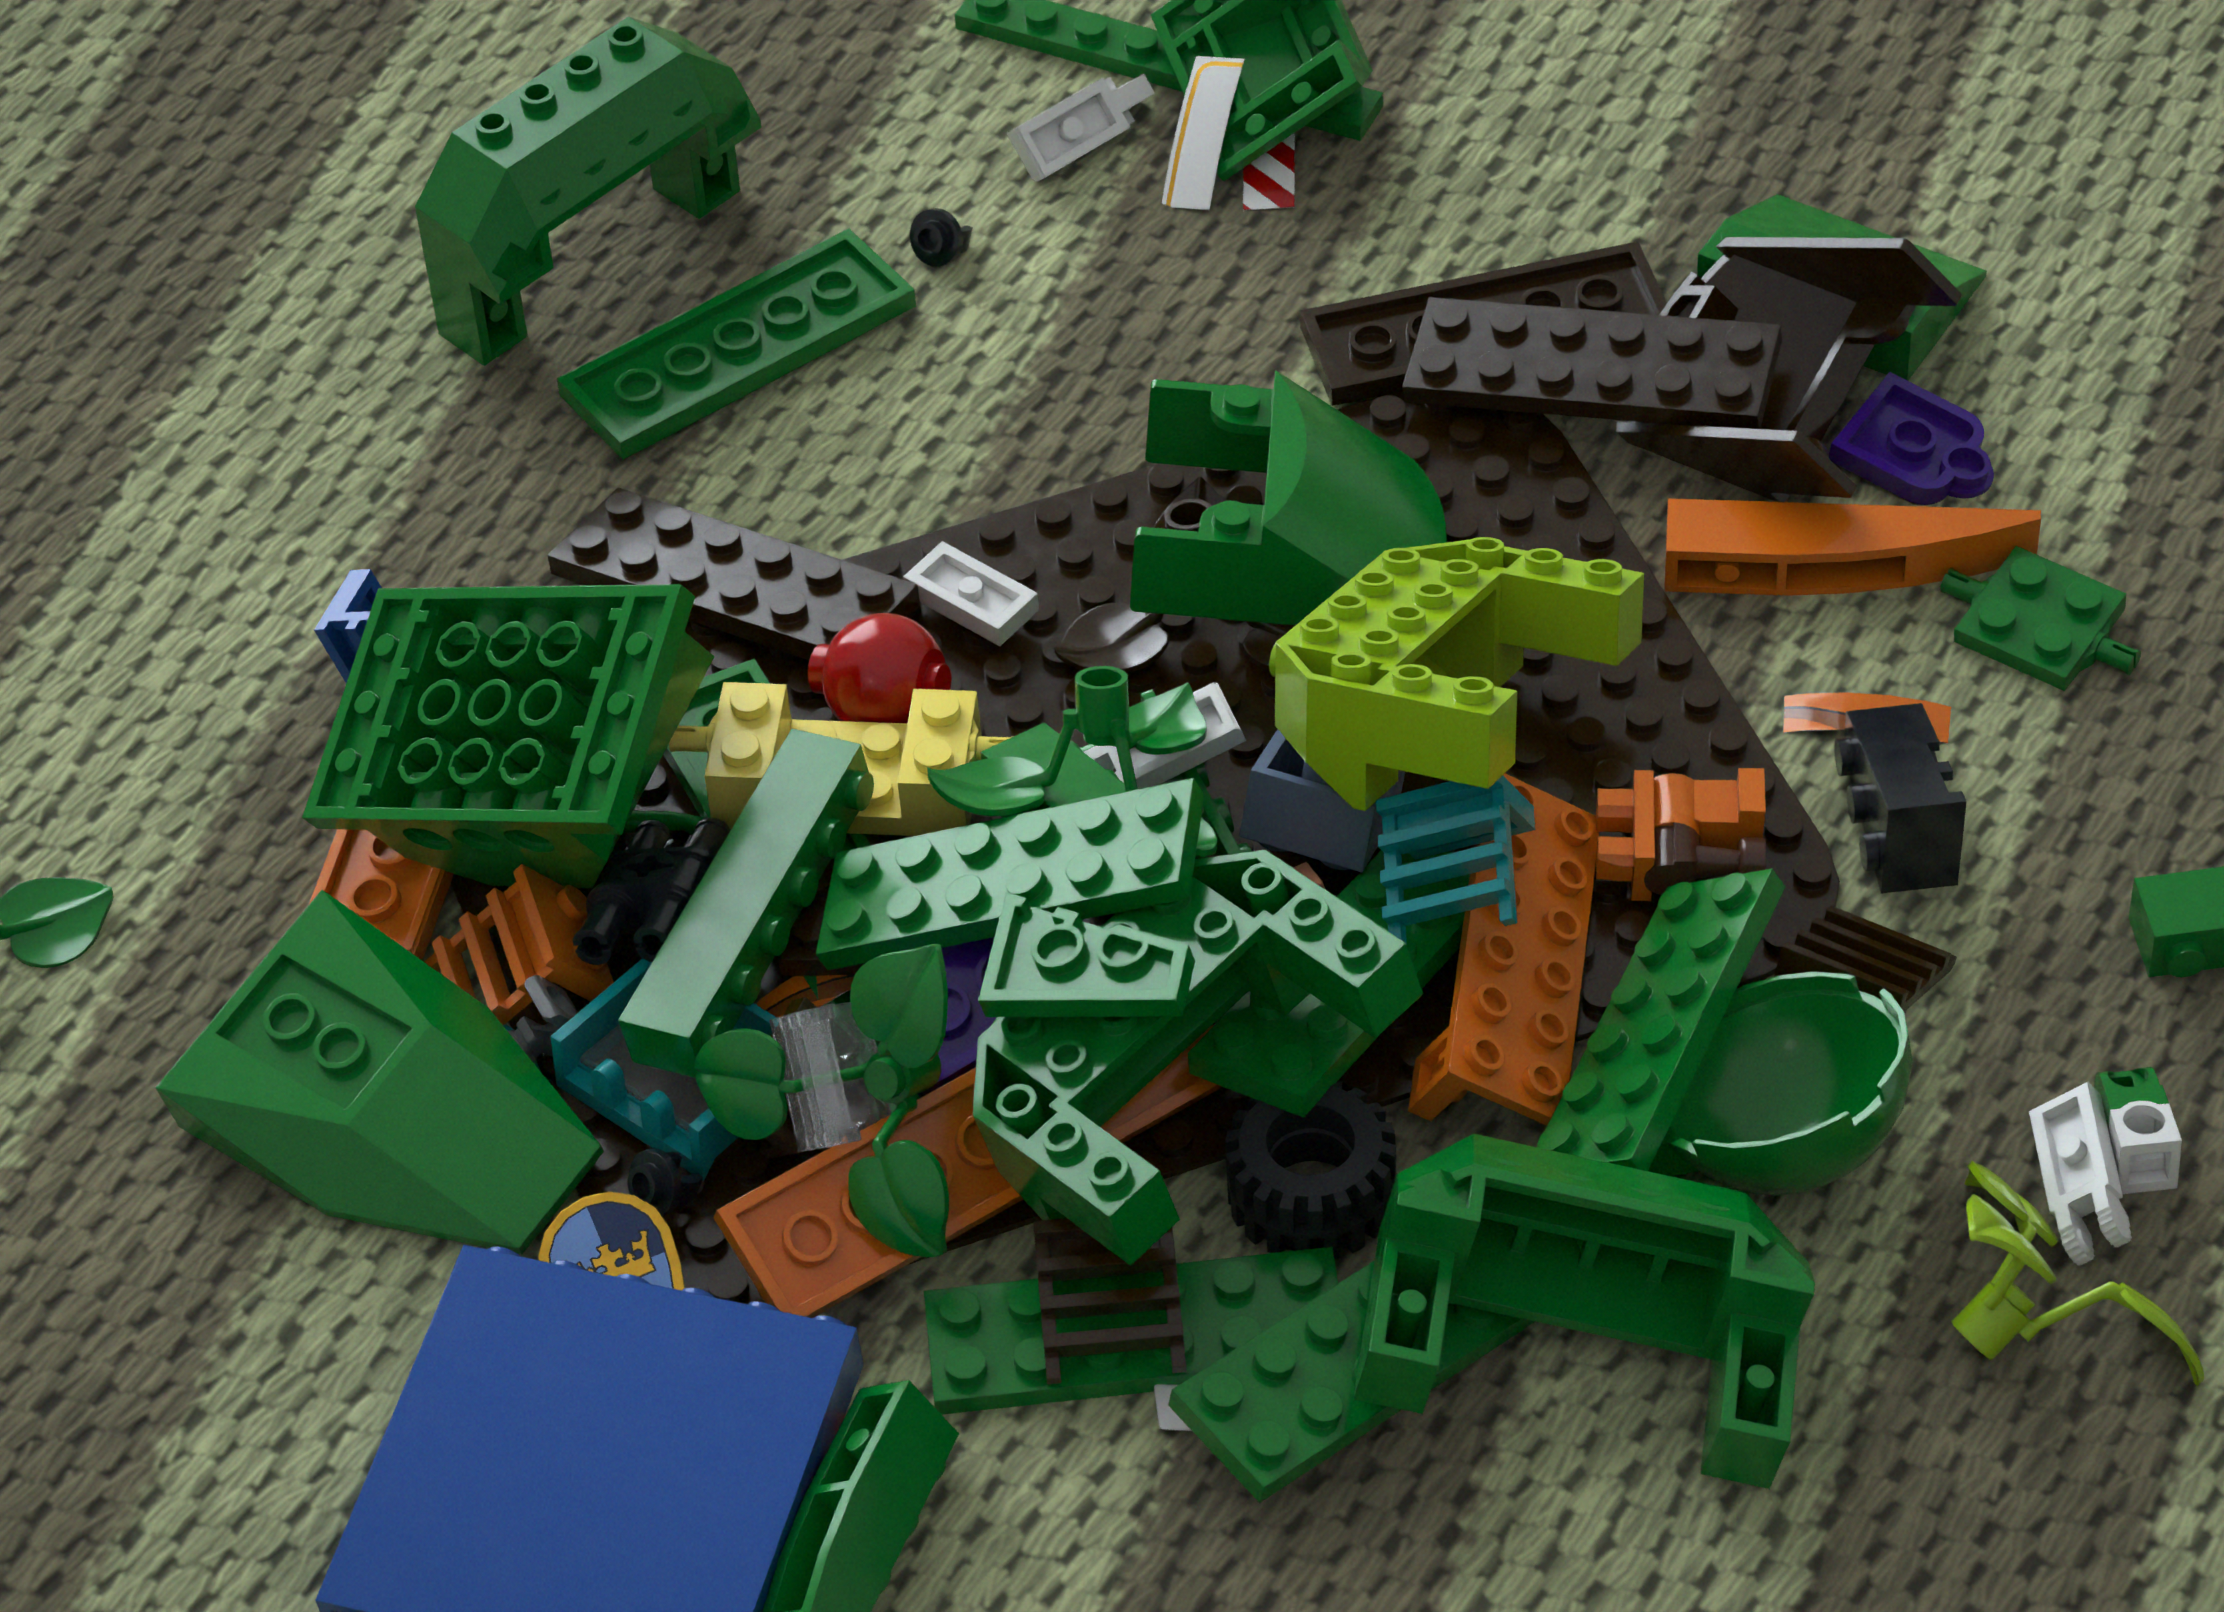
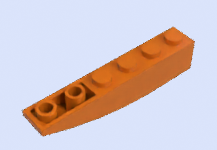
M1668 498L1664 591L1785 596L1844 594L1940 582L1943 580L1944 575L1948 574L1950 568H1954L1956 571L1967 576L1978 575L1998 570L2015 546L2037 554L2041 510Z

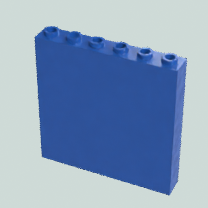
M463 1244L315 1601L319 1611L762 1612L780 1554L801 1502L845 1418L864 1363L857 1327L847 1326L841 1320L830 1316L821 1315L809 1318L781 1312L778 1308L764 1302L743 1304L719 1299L698 1288L677 1290L650 1284L645 1279L631 1274H620L615 1277L587 1271L569 1261L557 1260L549 1263L521 1257L514 1251L503 1247L483 1249Z

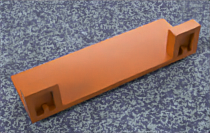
M1506 773L1503 776L1534 806L1535 830L1512 835L1517 924L1504 926L1500 922L1499 903L1465 911L1449 1026L1415 1059L1408 1112L1432 1121L1452 1101L1455 1103L1459 1102L1467 1091H1470L1547 1126L1562 1097L1565 1086L1570 1081L1596 867L1597 837L1600 832H1596L1595 815ZM1494 840L1452 850L1449 852L1454 853L1478 846L1494 843ZM1496 868L1471 873L1469 885L1497 879Z

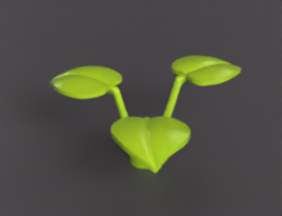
M1974 1161L1967 1165L1969 1173L1966 1177L1965 1185L1987 1190L2014 1214L2019 1233L2016 1232L1995 1208L1977 1195L1973 1194L1967 1200L1966 1211L1969 1239L1971 1241L1988 1243L2009 1252L1992 1281H1989L1951 1321L1953 1326L1988 1359L1993 1360L2018 1333L2029 1342L2040 1330L2101 1300L2109 1299L2142 1315L2169 1336L2184 1355L2194 1384L2198 1386L2204 1380L2202 1364L2178 1324L2154 1302L2124 1282H2121L2119 1285L2113 1281L2107 1282L2031 1320L2027 1313L2035 1304L2013 1281L2026 1264L2052 1285L2057 1278L2040 1253L2031 1244V1241L2037 1233L2053 1248L2058 1242V1238L2039 1211L2025 1198L2016 1193L2001 1177Z

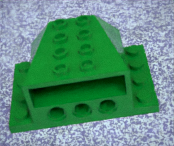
M681 584L378 588L302 818L317 829L367 830L405 858L490 886L513 885L516 882L513 871L523 864L564 887L572 885L576 888L592 889L715 657L685 632L695 596Z

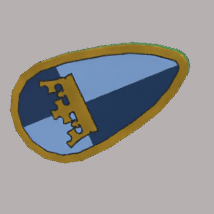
M605 1192L582 1197L560 1211L544 1232L538 1255L540 1261L552 1263L557 1260H564L575 1263L587 1271L615 1277L620 1274H631L641 1277L653 1285L677 1290L685 1289L682 1265L670 1227L655 1207L635 1195Z

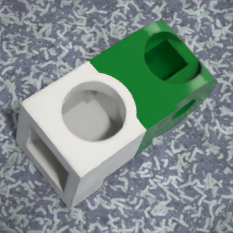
M2143 1067L2122 1072H2097L2094 1088L2101 1094L2122 1194L2176 1189L2178 1185L2182 1139L2164 1087L2160 1085L2154 1068Z

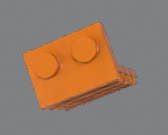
M523 864L513 871L516 882L505 892L494 888L486 895L489 905L476 916L467 911L459 918L462 929L452 938L447 939L442 935L438 936L432 942L434 953L424 961L436 971H441L443 976L476 998L461 954L468 948L487 1006L503 1025L532 1002L524 984L531 976H541L590 1002L614 983L607 962L601 965L588 964L577 956L575 951L578 945L573 946L574 935L581 928L587 917V898L576 887L572 885L564 887ZM493 925H496L517 990L511 995L489 933V929Z

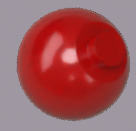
M892 613L869 614L850 622L835 635L830 644L817 645L810 656L808 664V682L811 690L817 694H824L830 710L839 721L907 724L913 689L950 690L952 683L951 670L945 663L942 650L932 634L916 621Z

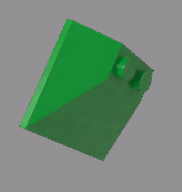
M1170 0L1150 14L1184 96L1196 56L1245 59L1232 101L1216 172L1217 176L1223 181L1362 87L1373 71L1342 0Z

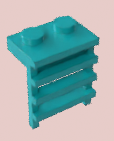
M1503 775L1489 789L1449 781L1376 800V812L1382 817L1383 834L1378 835V847L1384 852L1385 870L1380 871V883L1386 888L1387 905L1382 906V919L1388 923V932L1406 943L1407 925L1498 903L1500 922L1504 926L1517 924L1512 835L1535 830L1534 806ZM1494 840V843L1402 865L1401 854L1409 853L1414 859H1419ZM1496 868L1497 879L1404 901L1403 890Z

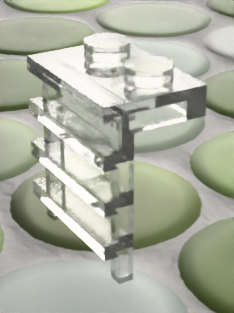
M851 1001L836 1005H824L770 1019L773 1038L782 1046L786 1056L784 1080L801 1079L804 1091L786 1093L799 1152L862 1140L861 1130L891 1114L889 1103L874 1098L866 1089L864 1079L860 1078L842 1082L840 1070L866 1063L872 1055L878 1052L875 1040L865 1036L859 1030L852 1014Z

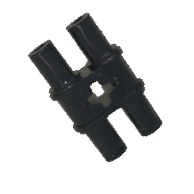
M709 817L702 819L696 824L694 833L685 847H673V839L669 840L671 831L665 824L659 821L648 820L638 825L628 847L625 850L617 851L610 857L605 867L604 879L601 884H598L590 891L587 897V917L573 938V946L578 945L575 951L577 956L588 964H605L612 957L613 950L623 934H634V943H639L636 948L638 954L643 959L653 962L730 833L729 826L717 818Z

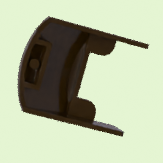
M1726 237L1716 246L1724 255L1719 258L1702 278L1691 272L1659 315L1779 324L1781 326L1782 344L1761 428L1690 426L1626 421L1617 422L1616 432L1629 444L1776 502H1785L1792 494L1851 498L1857 486L1829 459V451L1821 443V440L1873 346L1898 338L1906 330L1909 318L1916 306H1957L1962 294L1905 238Z

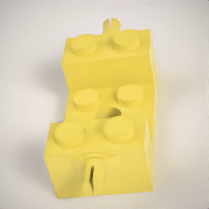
M723 682L718 711L709 725H678L669 742L670 752H707L708 761L705 771V783L711 818L724 821L732 829L792 728L859 743L863 749L868 771L874 779V790L869 805L865 810L858 812L847 833L917 836L970 825L971 820L970 812L950 804L932 787L928 780L927 767L930 769L946 770L981 760V751L1012 737L981 736L977 691L913 689L908 723L795 720L791 719L787 684Z

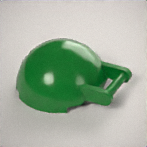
M1805 972L1779 975L1736 989L1648 1171L1667 1176L1699 1171L1709 1179L1748 1193L1764 1195L1799 1193L1822 1187L1846 1176L1864 1164L1881 1147L1904 1109L1913 1059L1903 1009L1892 994L1884 988L1879 992L1881 999L1874 995L1859 991L1855 976L1843 973Z

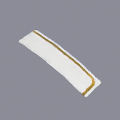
M1196 56L1170 154L1162 204L1173 208L1210 210L1228 117L1245 59Z

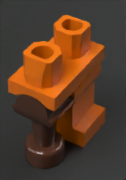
M1738 768L1737 780H1693L1685 775L1675 773L1662 774L1654 778V771L1634 770L1632 789L1598 788L1596 832L1631 833V837H1597L1596 880L1631 881V900L1651 901L1652 892L1662 895L1668 886H1673L1680 882L1691 883L1695 882L1696 878L1724 877L1732 873L1765 870L1766 840L1763 837L1766 814L1764 768Z

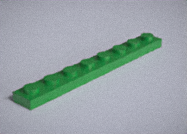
M965 0L954 14L955 28L958 30L1134 79L1144 74L1149 83L1182 92L1157 30L1050 0ZM1360 87L1305 126L1361 141L1383 108V92Z

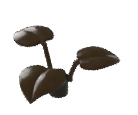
M1198 477L1171 502L1153 528L1199 532L1202 513L1210 506L1229 500L1216 492L1202 477ZM1108 603L1097 606L1081 615L1071 624L1061 643L1054 647L1055 654L1061 661L1079 670L1094 666H1111L1122 669L1126 673L1138 671L1155 662L1168 647L1167 634L1155 626L1161 622L1164 614L1148 613L1146 615L1144 612H1135L1130 609V604ZM1246 621L1250 627L1255 629L1249 632L1244 639L1245 653L1252 663L1270 671L1269 661L1274 644L1295 625Z

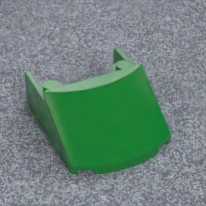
M1275 370L1273 389L1255 388L1244 384L1231 386L1155 379L1151 382L1145 454L1147 462L1267 473L1264 505L1223 501L1210 506L1201 515L1199 532L1138 527L1135 531L1130 609L1132 611L1297 625L1385 550L1446 543V522L1439 496L1432 482L1416 461Z

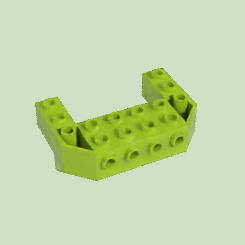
M1477 537L1470 540L1385 550L1274 644L1270 655L1269 669L1271 675L1275 677V726L1302 759L1353 809L1366 811L1376 800L1398 782L1399 770L1489 789L1515 764L1517 691L1501 688V686L1523 667L1524 648L1618 666L1641 644L1644 573L1622 569V565L1613 560L1596 559L1584 562L1563 558L1561 552L1549 548H1536L1526 551L1505 547L1501 540L1491 537Z

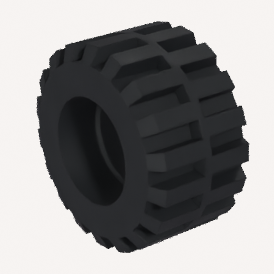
M1341 1081L1331 1085L1304 1118L1269 1105L1261 1100L1249 1098L1247 1100L1248 1110L1238 1109L1232 1118V1130L1227 1131L1225 1141L1228 1205H1231V1216L1237 1227L1245 1225V1237L1255 1245L1264 1238L1267 1239L1268 1253L1284 1252L1285 1248L1296 1251L1333 1247L1334 1259L1339 1258V1247L1346 1245L1351 1253L1364 1248L1365 1233L1376 1239L1396 1179L1395 1131L1392 1122H1386V1111L1378 1102L1367 1104V1093L1356 1087L1350 1091L1342 1090ZM1306 1161H1320L1337 1167L1329 1172L1316 1175L1298 1174L1285 1169L1293 1164Z

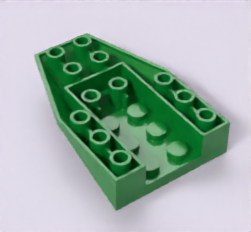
M324 890L318 893L155 1087L181 1129L327 1216L486 1248L503 1247L520 1255L526 1251L604 1153L600 1143L487 1006Z

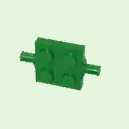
M2015 546L1998 571L1983 582L1962 574L1954 568H1950L1948 574L1946 573L1943 577L1940 592L1947 593L1971 604L1969 610L1954 629L1955 643L2065 691L2078 673L2093 665L2096 660L2124 671L2128 675L2133 672V668H2136L2141 657L2140 650H2135L2109 638L2111 628L2126 607V593L2018 546Z

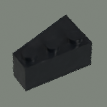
M1922 703L1846 711L1844 738H1836L1834 743L1838 775L1840 777L1850 776L1852 785L1847 787V806L1850 821L1852 824L1862 823L1865 832L1860 833L1859 838L1862 866L1865 872L1875 871L1881 894L1958 885L1967 801L1962 791L1949 793L1944 781L1953 780V770L1949 761H1937L1935 751L1940 750V742Z

